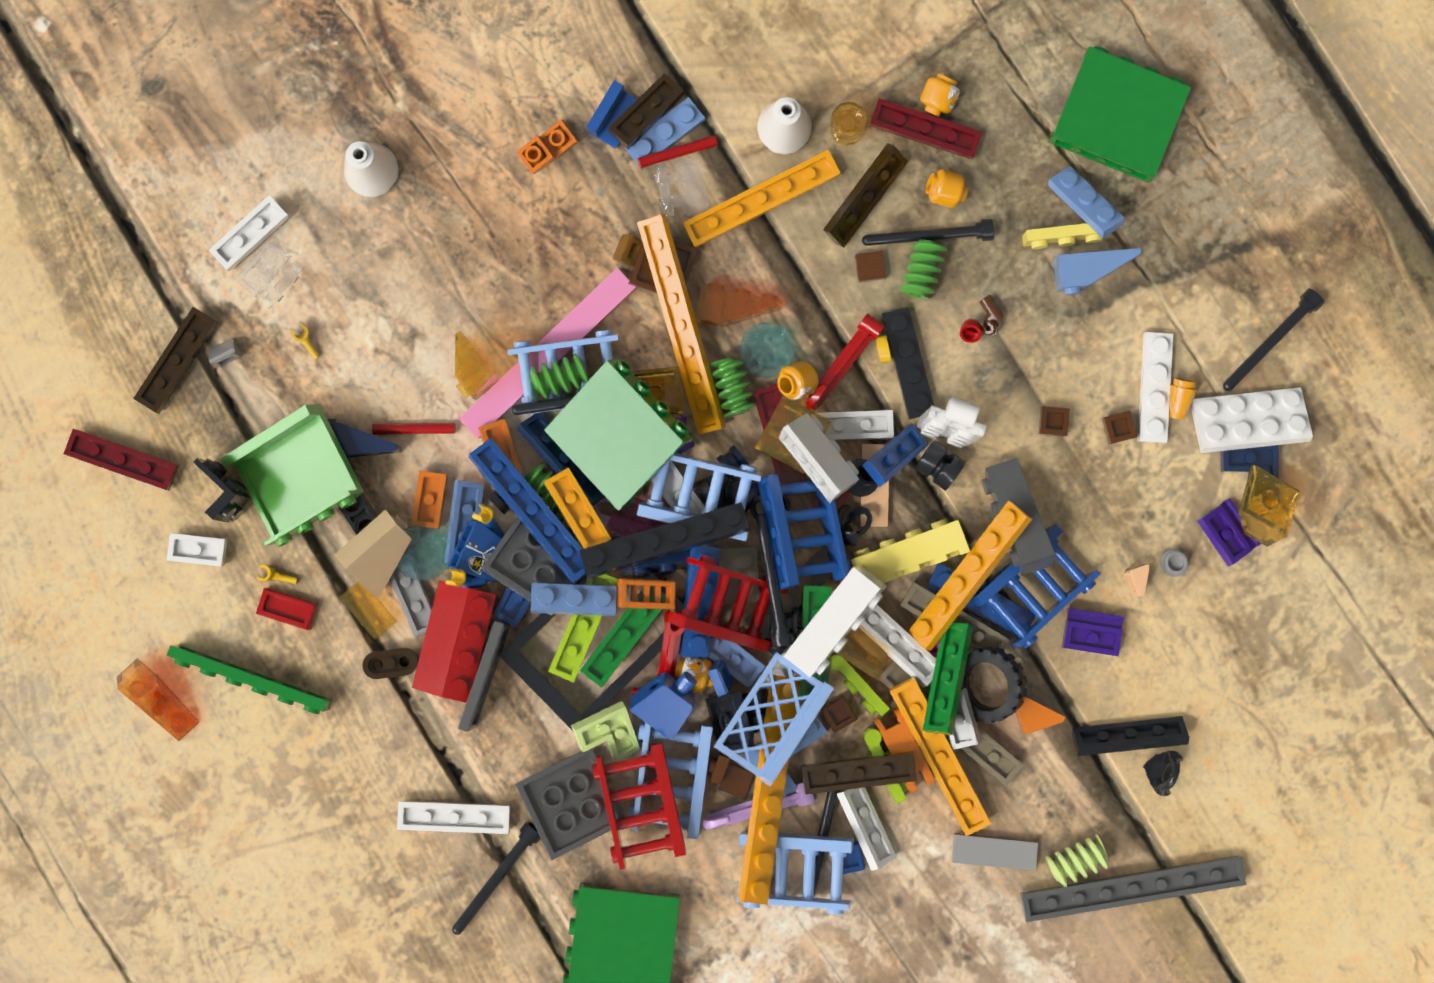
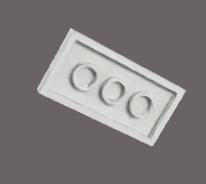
M1301 387L1193 399L1191 404L1201 453L1310 442L1313 438Z

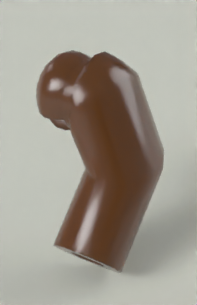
M988 295L979 301L986 312L982 330L986 335L994 336L1000 331L1004 315L992 296Z

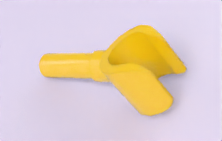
M299 322L303 328V332L300 335H296L290 327L292 337L302 342L313 359L318 358L320 355L308 338L306 326Z
M259 566L260 568H266L268 571L266 578L256 576L259 581L271 582L273 580H280L297 584V577L280 574L272 566Z

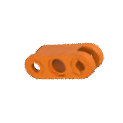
M899 708L893 709L897 722L887 727L881 723L878 717L873 719L890 754L913 751L916 773H921L928 786L935 783V779ZM914 782L905 783L910 795L918 791Z

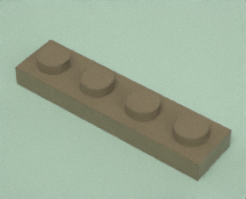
M914 580L900 606L920 617L937 593ZM964 609L953 622L967 623L973 627L969 646L973 650L988 646L993 649H1004L1010 640L1009 636Z

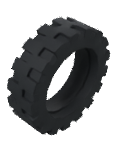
M988 646L968 653L961 689H967L977 722L985 721V723L990 724L1006 719L1017 712L1016 710L1024 703L1023 697L1027 695V688H1025L1027 677L1026 675L1023 676L1022 670L1024 669L1020 663L1017 664L1016 658L1011 653H1004L1005 650L1002 648L993 649ZM981 662H988L997 666L1007 679L1008 695L1005 702L998 707H988L980 703L970 689L969 677L975 665Z

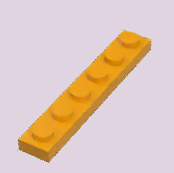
M826 150L682 224L694 248H697L839 177L841 173L829 150Z
M1008 500L908 631L924 649L929 651L933 649L1032 521V518L1013 502Z
M915 676L890 688L892 697L965 835L968 836L991 825V820L954 750H952L946 735L927 733L922 730L928 701Z

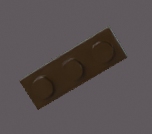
M664 73L608 128V133L629 150L684 96V90Z

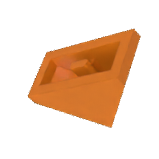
M1023 697V705L1015 712L1021 733L1026 735L1063 723L1066 718L1027 697Z

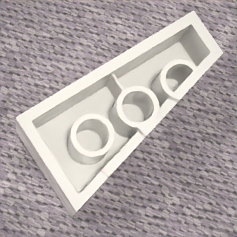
M862 565L853 567L785 653L784 657L809 677L816 673L821 675L831 663L827 659L834 651L838 654L848 641L845 638L851 630L856 631L865 620L863 615L869 607L873 609L883 597L881 593L887 585Z

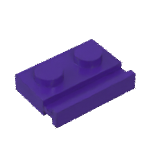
M1231 498L1224 500L1220 505L1197 520L1227 566L1234 565L1255 547L1262 544Z
M1067 608L1068 613L1062 648L1119 657L1124 617Z

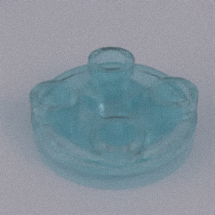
M760 323L747 330L740 344V358L745 361L743 365L753 375L761 378L776 377L782 368L792 363L794 343L784 327L773 323Z
M415 526L407 529L406 532L411 537V541L397 565L405 576L417 581H428L438 577L449 564L444 562L447 544L446 535L435 528Z

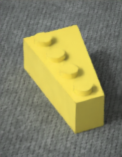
M943 519L930 524L932 530L924 533L921 532L920 528L905 533L906 539L897 543L895 538L879 543L880 549L870 552L869 547L856 551L853 553L855 558L849 561L851 568L862 565L879 580L886 583L927 566L946 561L951 557L968 553L970 550L959 521L947 523V520Z

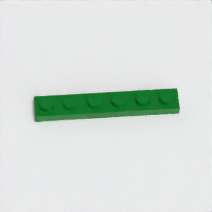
M170 645L166 655L174 658L173 663L186 668L194 665L200 668V673L211 677H216V674L226 677L225 682L241 687L242 683L252 686L251 691L257 694L267 696L269 692L277 695V700L285 704L293 705L294 702L303 704V709L310 713L319 714L320 711H328L332 703V699L181 645Z

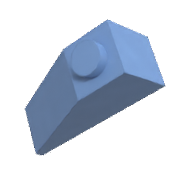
M1141 248L1058 255L1054 259L1056 292L1064 291L1066 296L1081 294V290L1086 289L1141 254Z

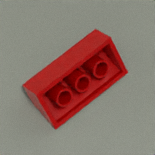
M439 580L411 688L442 698L467 703L475 680L496 594L474 588L448 585L445 581Z

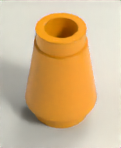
M1174 378L1173 384H1170L1169 417L1185 420L1197 392V389H1195L1196 382Z

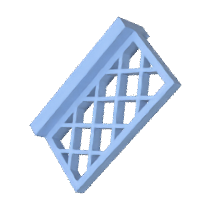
M776 652L714 747L761 778V781L771 786L834 688L826 682H820L813 676H807L792 662ZM776 662L787 668L789 679L774 681L772 668ZM792 672H794L795 674H797V675L800 676V677H794V678H793ZM769 676L770 682L763 683L766 677ZM806 680L815 686L809 695L797 697L794 682ZM790 683L793 698L778 701L775 685ZM771 686L774 702L759 705L756 695L757 691L760 688ZM753 699V700H754V706H749V707H747V706L749 705V703L751 702V700ZM806 700L800 708L799 701ZM794 702L797 712L796 716L793 719L782 720L779 705ZM775 706L778 721L763 724L760 709ZM756 710L759 725L743 728L741 721L743 712ZM738 721L739 729L732 730ZM791 723L787 730L784 731L783 724ZM779 725L781 739L779 742L767 744L764 728ZM760 729L763 745L747 748L744 732ZM740 733L743 749L732 751L723 745L728 735ZM775 747L769 756L768 748ZM764 749L766 762L761 769L750 763L748 752ZM744 753L745 759L739 756L738 754Z

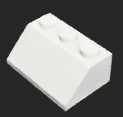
M806 413L786 425L782 429L779 439L828 502L831 503L859 480L857 474L859 472L851 461L848 460L846 462L839 454L841 452L839 445L832 438L827 439L822 432L824 427L815 416L811 418Z

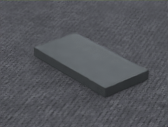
M501 620L494 621L458 726L460 730L468 732L477 726L500 659L499 654L503 650L511 626L507 622Z

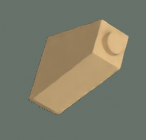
M384 510L335 554L343 567L376 598L383 592L411 541V537L405 531L408 525L399 515L392 517Z

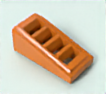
M617 579L616 608L675 609L676 581ZM627 586H631L630 602H626ZM638 586H643L642 602H638ZM650 586H654V603H649ZM661 587H666L665 603H661Z

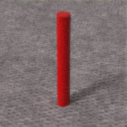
M710 136L639 157L637 162L641 169L717 146V140L715 136Z
M455 423L372 424L373 435L456 433Z

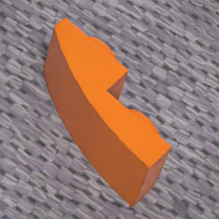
M560 119L541 136L536 135L516 153L530 172L535 174L579 143V140L564 120Z

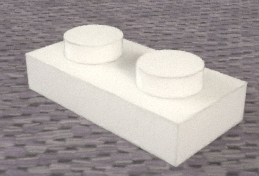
M170 533L167 561L224 567L228 540Z

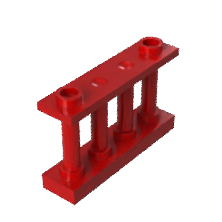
M700 555L699 560L688 557L686 562L700 566L686 610L683 609L682 614L670 611L667 622L768 653L771 642L761 639L762 633H760L770 601L766 576L763 575L762 580L715 566L716 559ZM710 570L719 572L721 575L708 616H704L703 620H699L697 611ZM734 577L742 580L729 622H725L724 627L719 626L720 620L718 618L731 578ZM752 584L762 586V590L749 629L746 628L745 633L740 632L741 627L739 624ZM788 589L780 590L781 593L787 594Z
M663 742L651 744L652 751H648L647 755L607 764L604 763L603 755L595 758L596 763L592 764L595 781L600 780L612 832L614 846L610 847L612 861L619 864L620 870L626 868L625 858L668 849V851L674 850L675 857L686 855L687 850ZM650 766V768L655 767L657 779H653L652 783L610 791L607 775ZM656 793V796H662L664 806L659 807V810L620 819L616 818L614 802ZM662 821V824L668 823L670 834H665V838L623 847L619 830Z

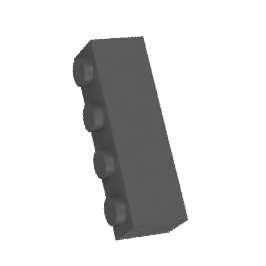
M1017 458L986 467L982 486L985 494H990L992 497L991 509L994 517L999 514L1009 500L1032 518V521L1011 546L1012 551H1009L1013 566L1019 567L1021 575L1054 566V550Z

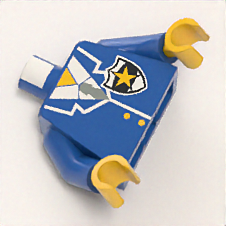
M479 504L481 513L479 515L473 513L472 518L480 521V523L477 521H467L446 568L452 572V578L450 581L446 580V584L462 588H475L485 586L488 581H497L482 571L483 565L505 535L493 517L494 511L492 508Z

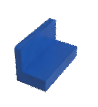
M614 80L586 126L588 133L616 149L620 142L608 133V128L637 98L625 92L624 85Z

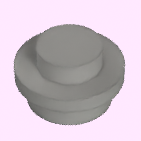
M1168 550L1160 559V567L1166 575L1178 577L1186 572L1188 558L1180 550Z

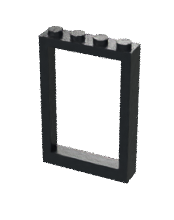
M654 572L648 576L641 577L643 580H660ZM585 575L574 585H585L587 576ZM661 587V591L666 595V587ZM676 597L674 609L676 613L683 611L685 597L681 601ZM541 613L499 656L573 731L571 725L600 712L661 652L664 633L582 714L519 652L556 614L551 616L548 613Z

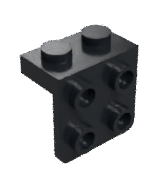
M196 458L193 461L194 464L224 491L205 513L212 520L229 523L230 520L232 522L237 520L244 512L242 508L251 499L245 494L247 488L238 480H232L225 475L228 472L227 469L215 460L213 462L209 458L206 460Z

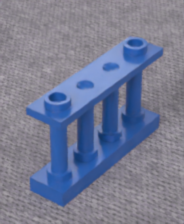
M778 474L762 478L760 482L757 481L763 513L767 517L779 589H789L799 585L800 577L832 572L834 582L844 579L850 571V561L844 549L835 500L829 503L812 480L782 484L779 482ZM816 491L819 507L787 511L784 508L783 495ZM821 518L824 534L792 538L790 536L789 522ZM827 545L830 561L801 566L795 564L794 550Z
M1057 524L1048 527L1046 533L1054 550L1055 558L1074 578L1077 584L1065 593L1045 569L1033 572L1058 600L1048 611L1042 607L1019 581V567H1014L1012 562L1007 564L971 598L976 607L985 603L987 606L991 605L1017 634L1018 638L1011 644L1013 649L1022 646L1027 648L1033 644L1038 638L1035 634L1080 592L1085 594L1096 585L1094 579L1100 575L1098 570L1085 575L1058 545L1057 537L1063 531ZM1004 586L1007 588L1011 587L1038 618L1028 629L1024 627L999 598L1001 595L998 591Z

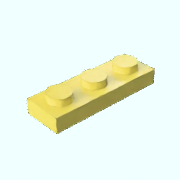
M1087 223L1026 230L1022 235L1023 246H1031L1032 249L1047 248L1050 243H1059V246H1070L1075 244L1077 240H1086V243L1102 241V237Z

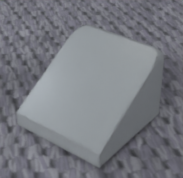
M231 338L209 350V362L220 368L240 358L242 353L236 341Z

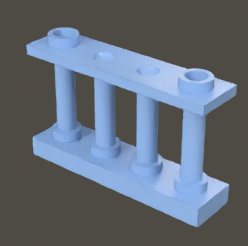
M612 329L596 331V337L531 346L530 340L514 342V348L508 349V355L518 354L524 397H521L522 402L517 404L537 401L530 380L531 365L529 352L545 350L547 367L550 370L552 369V360L558 363L556 349L572 347L573 354H577L581 360H584L586 366L583 345L600 343L602 363L604 364L607 360L613 359L611 341L619 340V335L612 334ZM582 380V387H581V389H582L583 386L586 384L584 380ZM561 387L559 396H556L554 392L551 390L550 397L548 399L568 396L565 395V391H562Z
M675 453L656 473L651 497L647 499V502L642 501L639 504L637 515L667 523L698 515L690 513L691 509L688 508L697 467L714 471L705 511H702L701 514L717 509L725 473L741 477L735 504L742 502L745 511L752 480L760 482L762 473L757 472V467L747 464H741V468ZM670 460L687 464L678 504L674 505V509L663 506L664 502L661 501ZM748 532L729 538L746 541Z
M640 723L638 739L643 740L641 756L647 755L650 738L669 740L647 723ZM702 724L701 731L695 730V733L678 731L671 740L692 743L693 747H699L697 758L685 760L666 757L668 769L690 771V774L695 775L694 786L688 785V788L672 786L675 798L686 799V802L691 803L690 814L684 813V816L679 815L681 827H683L682 830H688L687 838L698 839L712 725ZM646 767L639 768L637 786L647 784L644 782ZM642 796L635 798V806H629L628 817L652 812L640 810ZM638 826L632 827L631 830L637 831Z
M748 831L740 833L739 846H746ZM778 833L775 851L777 853L775 895L769 894L768 904L827 909V913L844 914V910L850 909L851 900H842L843 858L846 857V853L853 851L854 838ZM791 849L802 850L804 855L803 897L786 896L787 860ZM819 851L830 852V856H832L830 899L814 898L815 858ZM742 902L744 903V907L747 908H760L761 905L755 903Z

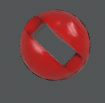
M976 319L965 320L960 328L961 339L968 343H975L980 340L982 336V325Z

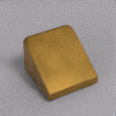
M622 235L615 250L613 260L633 268L642 240L632 235Z

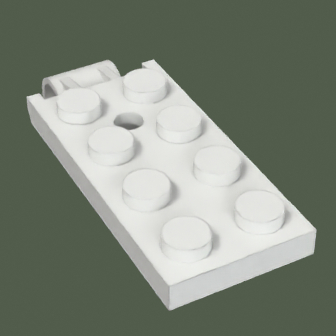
M952 396L946 411L931 406L919 417L915 428L920 429V434L932 439L942 437L947 439L946 444L962 449V446L967 447L983 437L986 426L975 422L980 406Z

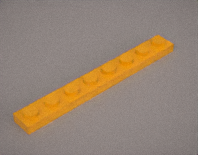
M666 214L637 222L697 433L700 435L726 427Z
M773 675L774 681L789 679V677ZM800 681L794 682L797 697L799 693ZM790 683L775 685L778 701L793 698ZM771 686L769 687L767 703L774 702ZM794 702L779 705L782 720L795 717L796 707ZM775 706L766 707L764 724L777 722ZM791 723L783 724L784 731L787 730ZM779 725L764 728L767 744L779 742L781 739ZM775 747L768 748L769 756ZM760 749L759 769L766 762L764 749ZM789 759L771 786L756 776L738 901L768 905Z

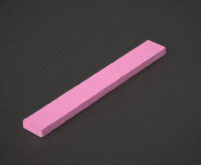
M616 268L536 345L585 338L633 293L636 287L629 285V279ZM572 347L556 349L558 363L573 350ZM545 350L529 352L530 365L534 366L538 373L541 372V364L545 363L547 366ZM519 362L459 418L478 439L481 436L477 427L498 421L524 396Z

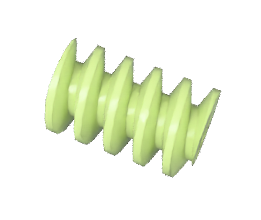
M1095 834V843L1090 838L1085 839V848L1079 842L1074 844L1075 852L1071 848L1065 847V857L1058 851L1054 853L1055 861L1048 855L1045 856L1049 869L1057 882L1059 881L1064 887H1067V877H1070L1076 883L1078 882V872L1084 878H1087V868H1090L1096 874L1098 873L1097 864L1099 863L1105 869H1108V856L1097 834Z

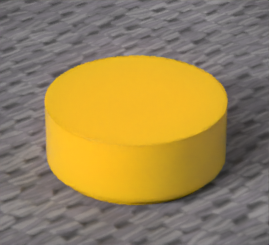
M887 336L877 337L876 343L880 362L882 364L892 362Z

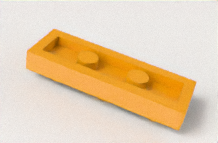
M569 468L544 481L546 488L583 549L611 541L610 535Z

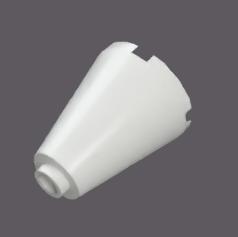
M784 97L771 103L762 111L757 128L760 140L769 150L785 155L797 152L807 143L810 138L812 124L808 112L796 100Z
M359 141L352 143L347 148L344 175L348 185L355 192L365 197H378L386 194L393 184L396 183L399 166L396 157L387 147L378 143Z

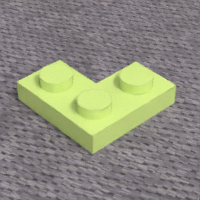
M622 701L571 725L582 752L607 741L613 759L619 761L641 750L626 706Z

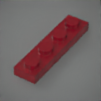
M880 98L870 123V127L971 160L975 156L982 135L981 131Z
M778 384L752 391L779 482L787 484L807 481L804 470L779 439L782 429L790 421Z
M74 428L63 453L64 455L170 491L179 465Z

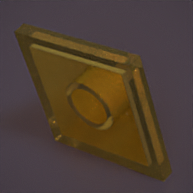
M458 331L455 334V378L459 381L456 387L465 398L471 396L476 401L500 379L461 331Z
M1256 465L1251 466L1238 511L1244 534L1266 547L1288 537L1300 491Z

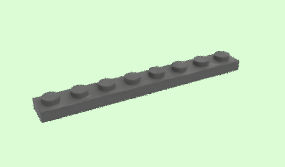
M1233 856L1068 884L1067 887L1062 885L1021 892L1020 897L1024 920L1032 922L1246 885L1242 858L1240 856Z

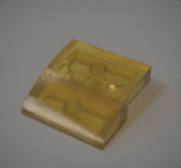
M783 396L755 448L804 474L805 471L779 439L782 429L808 413L811 418L815 416L824 427L822 432L825 435L832 421Z

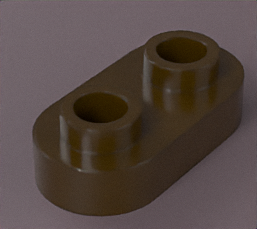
M410 648L375 651L369 653L364 658L362 667L364 673L372 679L406 676L416 671L419 657ZM404 656L410 659V664L407 667L401 664V659ZM376 660H380L382 662L383 667L381 670H376L374 668V662Z

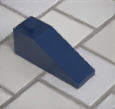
M327 419L347 458L402 453V447L342 423H337V419Z

